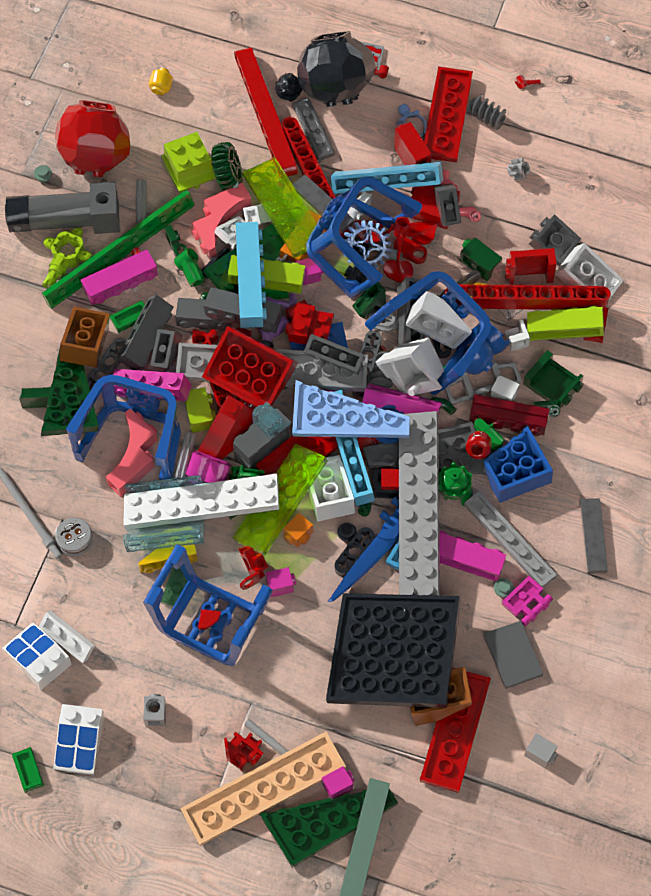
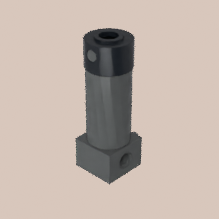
M102 179L100 183L90 184V192L6 197L5 218L9 233L93 226L94 234L120 232L119 200L115 182H108L106 179Z

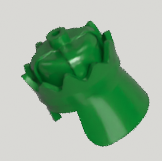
M453 462L449 467L444 466L439 473V491L444 496L443 499L446 501L447 499H460L462 506H464V503L473 496L472 473H469L465 466H458Z

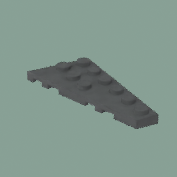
M472 422L438 430L439 472H441L444 466L449 467L455 462L458 466H465L469 473L487 475L483 463L486 458L474 459L466 451L468 437L473 432H476ZM399 442L394 444L381 443L363 448L368 468L399 469Z

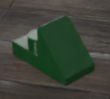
M378 282L362 293L352 305L360 317L365 319L376 305L382 308L386 304L385 288Z

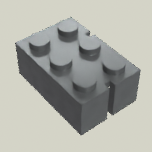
M277 407L273 411H268L263 416V421L260 420L258 423H253L247 432L235 438L233 442L235 460L246 469H256V465L293 436L292 422Z

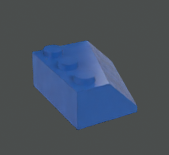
M528 426L517 437L514 436L506 446L500 447L483 461L491 489L499 503L552 483L553 469Z

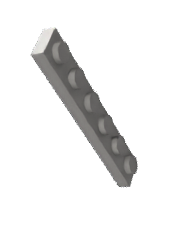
M480 491L464 503V506L541 587L544 588L556 578L557 574Z

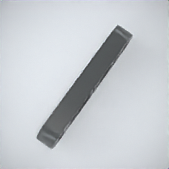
M376 330L366 333L360 352L361 354L366 352L374 354V357L368 359L367 363L369 374H367L366 387L371 380L374 363L382 341L381 334ZM373 337H376V340L374 341L373 347L370 346V345H371V339H372ZM351 391L355 397H364L365 392Z
M115 339L100 358L97 367H94L87 376L89 389L93 388L97 380H99L94 377L96 373L102 372L105 376L113 375L115 369L121 364L117 360L118 356L116 353L119 355L122 348L118 350L117 346L121 347L124 345L126 339ZM108 358L115 359V363L112 365H107L105 361Z

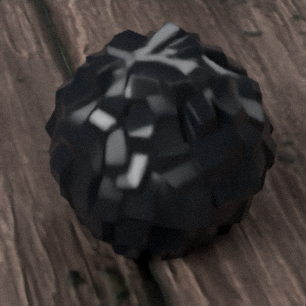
M293 73L281 75L275 87L279 98L289 102L296 100L303 90L299 85L298 77L293 75Z

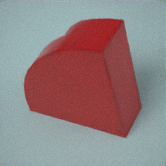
M201 609L198 630H207L217 623L221 617V612Z

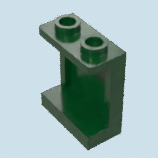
M547 350L524 376L523 385L546 401L554 402L561 409L563 405L567 406L570 403L575 392L578 393L582 389L584 376L580 374L577 377L553 360V353Z

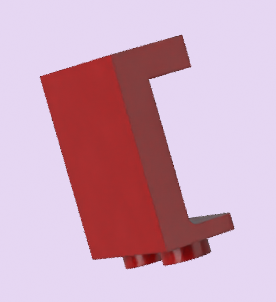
M555 249L510 251L509 258L506 259L505 278L509 279V285L514 284L515 276L545 274L546 283H554L557 265Z

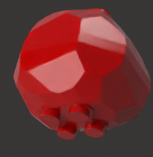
M79 100V104L69 105L57 122L55 130L56 149L64 162L73 168L75 174L85 175V172H92L94 177H103L105 172L110 171L129 156V130L121 116L116 113L117 110L114 105Z

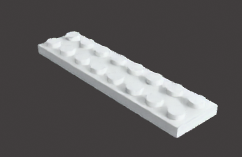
M277 474L124 494L125 530L279 510Z

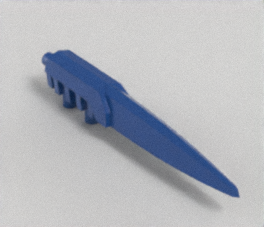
M396 496L391 501L397 507L394 514L389 515L384 510L379 517L386 521L382 526V530L355 562L328 602L335 601L361 579L399 538V499Z

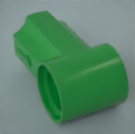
M187 248L175 257L174 263L179 270L183 271L190 287H195L205 282V277L197 263L199 260L197 253L192 248Z

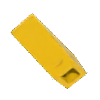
M192 532L172 536L138 562L140 573H152L157 569H162L176 545L186 548L191 564L198 561Z

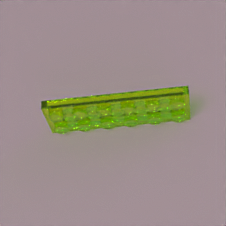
M274 157L243 171V177L292 256L295 258L306 253L308 238L317 223L276 158Z
M295 444L275 473L278 476L279 510L249 513L233 536V539L244 546L252 547L254 551L265 556L328 462L327 458Z

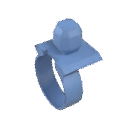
M407 104L400 105L398 112L402 117L396 124H404L405 119L409 117H418L423 122L424 132L422 135H424L427 124L426 120L419 115V110L410 113V108Z

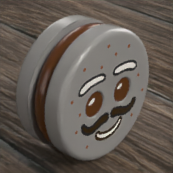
M80 518L64 520L59 524L55 532L59 549L68 556L83 555L90 549L93 542L90 526Z

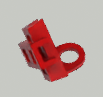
M247 545L238 549L250 575L240 583L242 590H246L259 583L260 579L265 576L263 570L268 568L263 554L254 551L252 547Z
M234 732V738L230 742L227 738H224L227 762L229 761L241 771L247 763L254 767L264 754V752L259 750L262 746V740L257 741L253 738L251 732L246 738Z

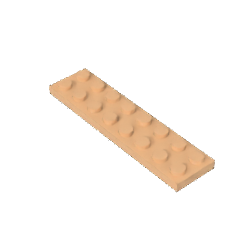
M324 732L180 809L199 846L322 782L323 776L344 766L346 769V766L328 733Z

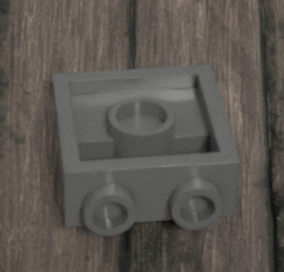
M554 214L550 218L546 217L540 223L542 228L539 231L536 229L530 235L531 241L529 245L533 249L554 248L556 263L559 266L582 238Z

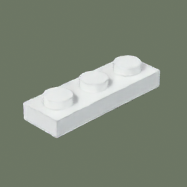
M51 610L46 612L39 628L82 663L86 662L95 645Z

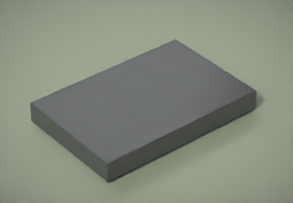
M521 621L484 633L483 636L505 689L543 676V671Z

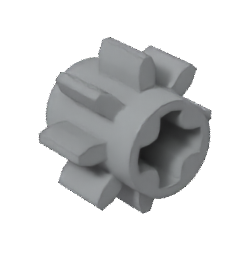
M523 158L512 159L507 171L510 177H514V181L526 179V175L530 172V166L526 161L524 162Z

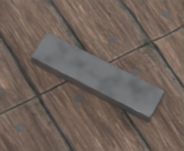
M309 97L293 102L294 111L317 161L335 156L334 150Z
M303 175L292 184V189L321 216L328 204L333 200L306 175ZM348 213L340 224L339 232L341 234L355 223V220Z
M600 498L581 499L580 506L587 573H607Z

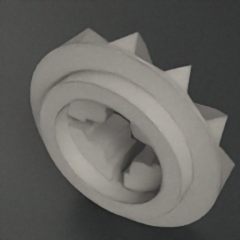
M375 310V311L371 312V314L369 315V318H370L373 314H375L378 310ZM394 313L390 314L385 318V323L378 324L373 330L378 329L380 333L382 331L387 333L390 330L394 331L396 326H398L397 316Z

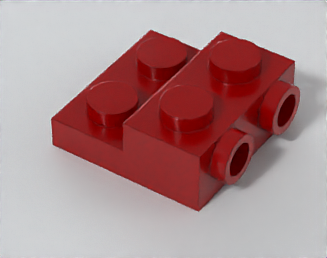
M297 303L296 308L292 307L290 319H292V322L287 323L286 326L289 342L307 345L311 334L328 340L334 320V313L317 311L315 306Z

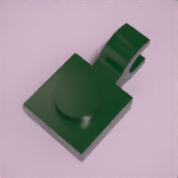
M169 225L164 227L165 237L174 252V256L177 257L178 251H184L187 247L185 244L178 242L181 240L178 231H174L172 226Z

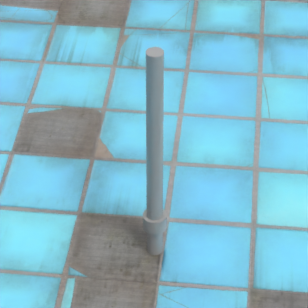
M0 468V479L42 538L43 545L51 551L55 559L61 558L62 553L55 545L56 541L54 538L48 535L3 468Z

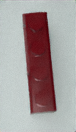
M474 394L469 421L475 423L476 419H482L488 425L493 423V428H509L516 433H520L528 426L533 436H540L545 434L549 408Z

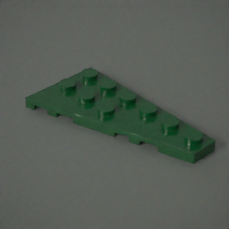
M290 212L262 230V240H259V245H263V256H260V258L274 261L280 256L281 248L299 224ZM236 247L205 268L204 272L217 289L239 294L238 285L228 283L230 260L232 255L237 256Z
M60 348L41 429V437L68 434L67 426L90 392L84 365L60 361ZM94 405L84 421L82 433L95 432L99 429Z
M390 788L383 813L398 805V801ZM366 790L355 794H345L337 798H327L305 803L293 808L278 809L275 812L261 813L260 817L289 865L293 868L357 829Z

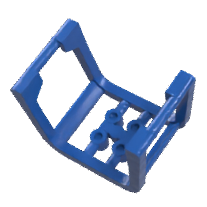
M370 177L358 180L351 189L344 194L336 196L328 204L306 244L309 258L349 298H353L369 287H372L383 277V274L358 254L339 233L340 224L350 207L371 217L388 229L391 227V224L395 225L398 217L412 218L422 209L420 202ZM365 187H370L401 205L402 213L393 218L360 201L356 197ZM333 243L368 279L362 284L357 280L346 279L319 252Z
M440 271L431 272L398 294L365 322V326L371 331L408 301L418 300L438 282H441L449 289L440 298L444 299L461 319L466 318L470 312L478 319L480 323L471 329V334L457 346L456 351L444 368L445 371L437 379L442 388L431 391L432 395H437L464 375L491 329L490 319L485 311L452 277ZM457 299L462 303L460 306L455 302ZM473 341V343L471 344V346L469 347V349H468L467 352L465 353V351H466V349H467V345L470 344V343Z
M118 375L103 376L97 380L67 426L68 438L75 460L84 461L96 436L111 413L116 411L126 412L132 409L135 413L139 412L143 418L164 424L155 460L156 465L161 467L159 475L160 485L170 487L172 485L181 437V428L176 416L177 403L175 397L164 388ZM114 385L127 389L125 395L129 399L128 402L117 401ZM102 392L105 406L97 416L99 429L95 432H87L80 444H78L83 432L84 421ZM157 398H161L168 403L167 414L158 412L160 401Z
M176 545L143 604L155 626L162 634L225 665L234 666L259 615H262L265 611L273 589L263 584L254 602H248L199 578L190 563L186 548ZM172 567L175 569L180 567L188 582L165 620L159 608L164 594L161 586ZM197 588L211 595L208 602L202 604L201 608L204 610L215 611L214 606L218 599L229 603L227 608L221 611L219 621L210 627L212 629L210 630V638L206 645L195 640L198 634H202L205 631L198 630L200 615L192 622L193 629L189 636L174 630ZM238 607L250 614L243 626H240L231 641L230 650L225 654L213 647L216 642L222 640L223 631L226 626L231 624L232 613Z

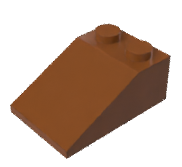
M465 667L452 669L447 708L410 707L415 726L436 722L472 705Z

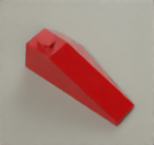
M228 395L202 441L198 452L223 460L234 450L233 442L235 438L247 432L253 423H258L261 416L245 404Z

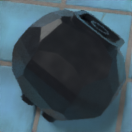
M351 31L322 34L313 38L311 43L302 51L297 67L298 82L309 97L326 104V107L336 106L338 102H342L343 105H349L354 100H358L359 93L372 79L376 70V64L371 50L356 38L351 37Z

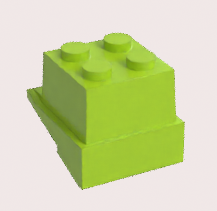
M198 132L164 144V154L161 155L162 165L179 193L193 187L194 189H199L201 184L216 179L213 166L211 165L212 160Z

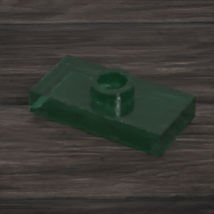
M172 567L161 600L162 604L173 607L188 582L180 567L178 569Z

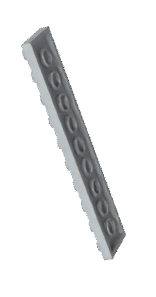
M179 343L176 373H184L189 381L210 382L202 378V375L217 345ZM275 349L298 362L285 387H295L297 380L308 386L319 387V389L365 392L368 355H365V361L359 375L306 355L304 351Z
M438 412L403 414L410 417L409 438H399V595H440Z

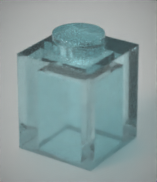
M268 402L254 409L252 413L253 422L267 437L283 426L282 416Z

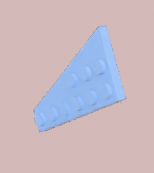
M296 380L293 436L409 438V416L390 410H383L372 404L367 405L359 402V400L335 392H327L313 385L308 386Z

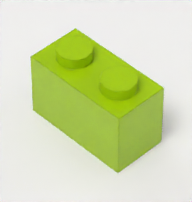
M205 387L190 390L188 399L185 401L192 433L209 430L216 417L215 410L210 409V405L213 404L211 394H207Z

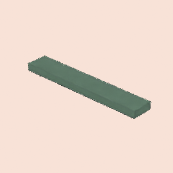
M373 778L369 779L339 896H362L390 783Z

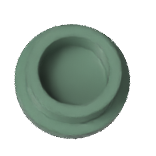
M46 165L38 166L34 170V177L41 183L48 182L52 177V170Z
M505 578L497 580L494 585V592L501 598H506L514 590L513 583Z

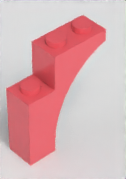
M240 183L237 188L231 187L205 199L203 212L206 217L192 223V236L195 241L198 240L200 242L202 253L204 255L207 254L209 259L216 256V242L218 238L214 233L216 227L226 223L231 217L242 211L243 208L252 206L251 196L243 183Z
M132 409L125 412L126 422L130 429L127 451L117 467L106 476L108 486L120 497L154 468V458L147 450L158 441L156 428L152 424H147L143 416L139 412L135 413Z

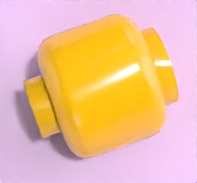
M166 68L152 71L148 83L151 92L161 96L168 93L173 83V76Z

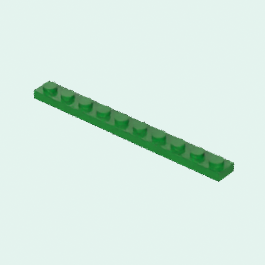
M184 190L42 292L48 307L53 309L82 288L81 279L114 265L134 248L139 247L164 229V227L193 208L195 205L190 192Z

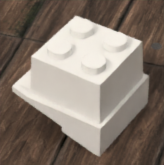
M429 338L400 344L391 352L383 354L376 361L377 366L384 375L390 378L401 392L408 393L410 396L442 388L437 379L445 370Z

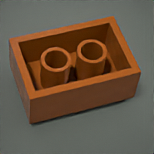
M73 306L60 343L59 360L96 368L108 334L110 314Z

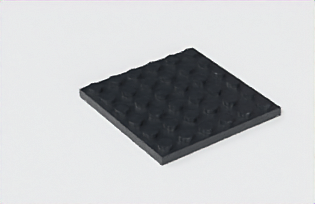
M343 593L326 702L328 704L447 708L461 603L460 596Z

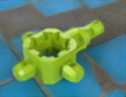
M76 227L71 233L61 232L57 235L56 239L52 237L45 238L43 244L51 250L53 256L49 264V273L42 282V286L46 289L48 286L54 285L57 279L66 273L68 268L77 267L80 261L86 262L93 257L84 248L82 241L83 230ZM69 243L71 246L77 247L75 254L72 253V255L67 257L65 254L60 253L61 246L64 247V245Z

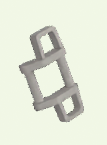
M494 358L492 359L493 366L490 370L494 381H496L498 376H501L500 369L511 368L516 378L514 382L520 384L521 377L515 363L497 365ZM465 372L462 377L446 387L445 392L448 401L452 405H456L467 400H473L474 394L484 395L490 393L494 384L473 390L468 375ZM462 382L466 396L453 399L449 387Z

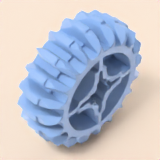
M363 220L361 221V226L358 222L354 223L356 229L350 226L348 229L351 234L345 232L344 235L348 237V240H344L351 247H358L360 255L365 260L372 250H378V254L373 259L367 261L374 268H378L377 261L380 264H384L381 258L387 259L389 256L385 254V251H391L390 248H386V244H391V241H385L389 234L382 235L385 228L378 230L380 224L376 223L373 227V221H369L367 225L366 221ZM366 230L362 240H354V237L359 232ZM372 232L379 238L380 245L373 242ZM367 240V244L374 246V248L370 247L365 250V247L358 243H366Z

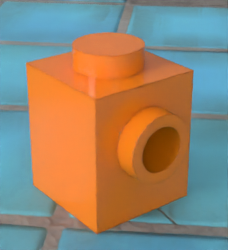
M298 513L283 527L284 540L297 548L301 544H306L311 538L310 535L314 532L313 524L302 514Z

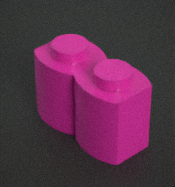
M195 451L192 454L186 475L190 476V479L195 482H201V480L207 483L226 481L232 464Z

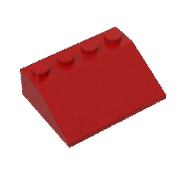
M227 326L202 378L268 412L290 380L298 362L245 333Z

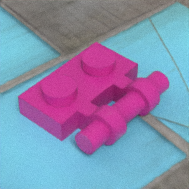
M528 576L502 601L501 605L515 617L522 612L525 617L521 622L524 626H527L530 622L533 623L537 619V615L542 610L545 611L549 607V603L553 598L549 594L544 598L541 597L540 594L544 588ZM534 600L537 605L531 610L527 606Z

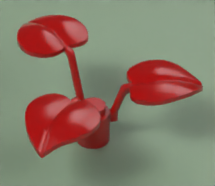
M398 217L395 225L391 224L386 233L385 231L382 233V235L389 234L393 230L394 236L399 238L396 260H388L383 266L384 274L388 278L396 282H402L405 277L412 278L414 271L412 264L409 261H400L403 238L407 235L408 238L411 237L412 241L417 244H429L435 237L437 223H410L408 218ZM355 219V223L358 222L361 226V220ZM379 223L380 226H379L378 230H380L381 228H384V226H383L381 223ZM363 230L357 234L360 240L363 239L364 234H366V230ZM372 232V240L375 244H378L379 238Z

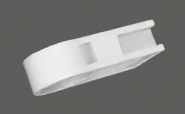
M363 191L358 199L371 205L372 194ZM352 207L347 212L354 220H360L363 216L362 212Z

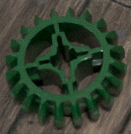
M230 142L218 143L212 147L211 165L213 166L217 183L224 191L231 187L237 188L243 182L242 167L237 150H235V147Z

